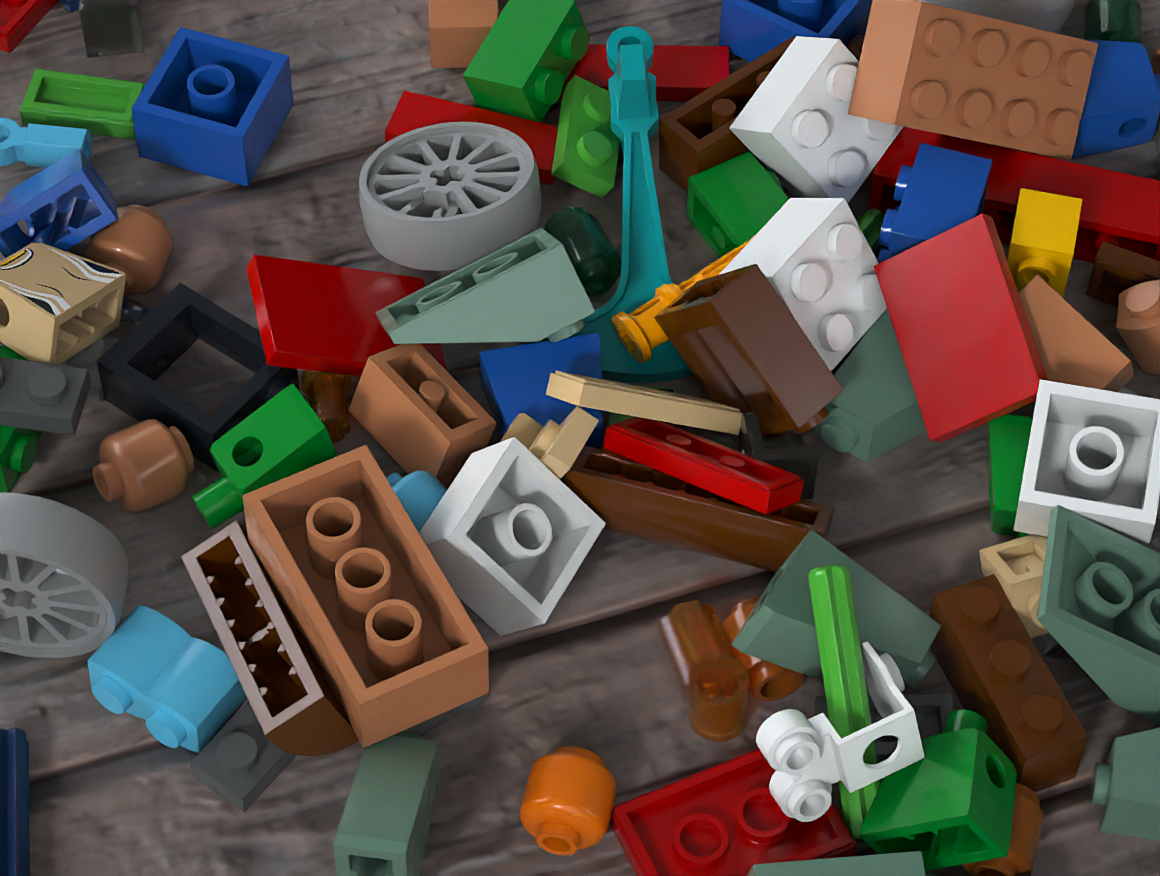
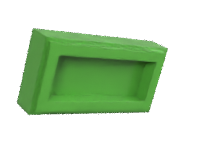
M35 68L19 110L22 124L29 125L31 123L89 130L90 134L135 140L136 133L131 108L146 83Z

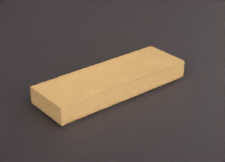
M557 370L555 373H550L546 391L548 396L581 407L739 435L743 413L739 412L740 409L709 399Z

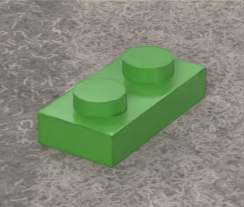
M575 75L563 88L551 175L597 197L603 198L615 184L620 138L611 131L609 91Z

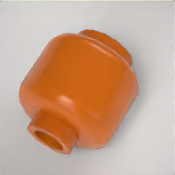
M573 746L559 747L553 753L542 756L535 760L531 767L519 808V818L524 829L536 838V843L540 848L556 855H572L577 849H587L602 841L608 829L617 793L615 778L597 754L584 748Z

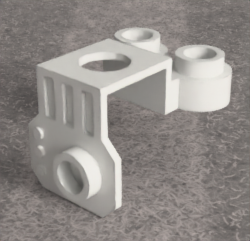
M868 641L860 644L868 692L877 711L882 716V720L841 739L824 713L807 719L799 710L786 709L767 718L757 732V746L770 766L776 770L769 783L770 793L783 813L788 817L796 818L801 822L816 820L825 814L831 805L832 784L841 780L849 793H852L925 758L915 711L901 693L905 690L901 673L888 653L878 656ZM885 735H893L898 738L897 748L888 759L878 764H866L863 762L864 751L872 741Z

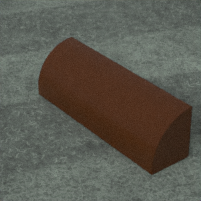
M584 445L572 467L566 473L564 484L606 523L603 529L772 572H777L779 567L811 529L825 540H828L834 507L800 499L799 502L771 513L763 514L617 453Z
M234 521L181 556L265 736L279 749L300 756L329 754L358 742L359 739L248 542L247 532L238 521Z

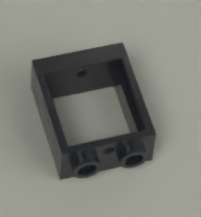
M181 282L97 360L104 400L139 422L155 419L167 427H176L188 442L193 457L218 473L219 470L209 451L215 441L289 385L294 384L300 392L297 369L267 365L259 330ZM198 339H201L255 373L211 417L155 382Z

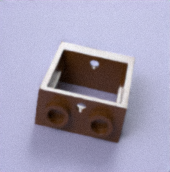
M757 264L697 281L654 317L711 400L740 409L739 412L743 413L739 435H737L739 439L765 435L767 439H772L785 431L793 429L797 434L804 433L818 425L828 416L829 411L826 405L843 391V388Z

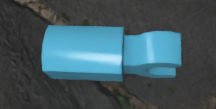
M0 118V141H3L0 142V167L11 165L16 161H23L28 167L47 168L78 149L90 161L92 142L90 131L87 129L29 123L27 128L20 127L9 118Z

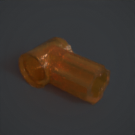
M697 599L675 605L667 616L659 619V631L688 702L690 726L696 734L705 740L714 742L729 741L739 736L745 730L749 720L748 670L740 660L735 658L714 605L702 604ZM722 696V697H726V698H725V699H714V698H711V697Z

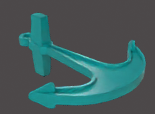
M625 26L617 29L610 35L606 46L608 66L615 73L608 79L611 131L620 138L624 156L621 278L616 293L606 305L596 309L595 313L583 318L584 327L570 337L599 332L602 379L627 383H653L676 380L694 374L670 340L651 351V359L643 364L638 363L624 348L612 325V317L621 311L629 314L654 298L656 288L665 283H673L668 272L649 148V139L659 128L656 77L648 72L653 64L654 44L652 37L645 30L636 26ZM546 337L539 342L549 341V339Z

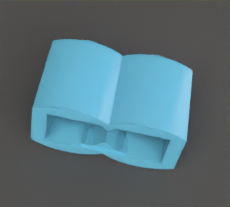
M138 605L113 632L112 636H109L87 661L92 686L91 690L97 701L115 714L127 712L138 718L145 719L149 732L158 741L170 748H177L180 745L199 753L247 698L227 653L206 641L191 637L174 621L143 605Z

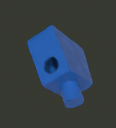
M1087 40L1098 43L1072 159L1145 144L1153 138L1160 113V74H1153L1145 46L1138 42Z
M80 149L71 152L20 183L4 197L0 203V252L4 258L31 243H43L66 251L117 220L118 214L114 196ZM22 219L25 220L29 228V236L20 229L17 222Z
M599 332L568 337L557 342L543 341L480 352L481 386L502 438L512 421L520 413H525L542 426H545L550 419L560 425L575 409L577 405L546 395L550 373H555L557 370L602 379ZM579 406L599 420L585 445L601 449L602 410ZM565 475L560 479L563 483L565 481Z

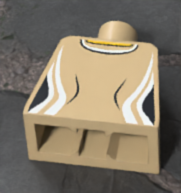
M43 243L27 245L7 258L0 260V342L29 361L56 365L62 364L119 327L126 273Z

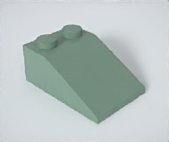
M539 228L375 312L394 344L539 342L548 337L550 342H557L580 331L584 327L582 319L595 313V310L563 244L543 228Z
M1057 505L1050 513L1037 620L1116 705L1160 725V553Z

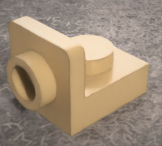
M576 406L560 425L550 419L545 426H542L525 413H520L512 421L500 442L515 437L554 475L561 479L572 467L599 420L579 406Z
M1034 534L979 550L982 573L985 577L992 574L995 575L1031 638L1049 633L1037 620L1047 538Z

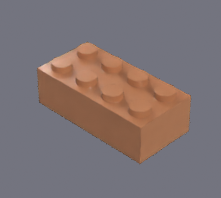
M873 0L848 114L898 126L1071 160L1098 43L923 1Z
M366 445L242 495L248 542L363 748L489 693L488 647Z

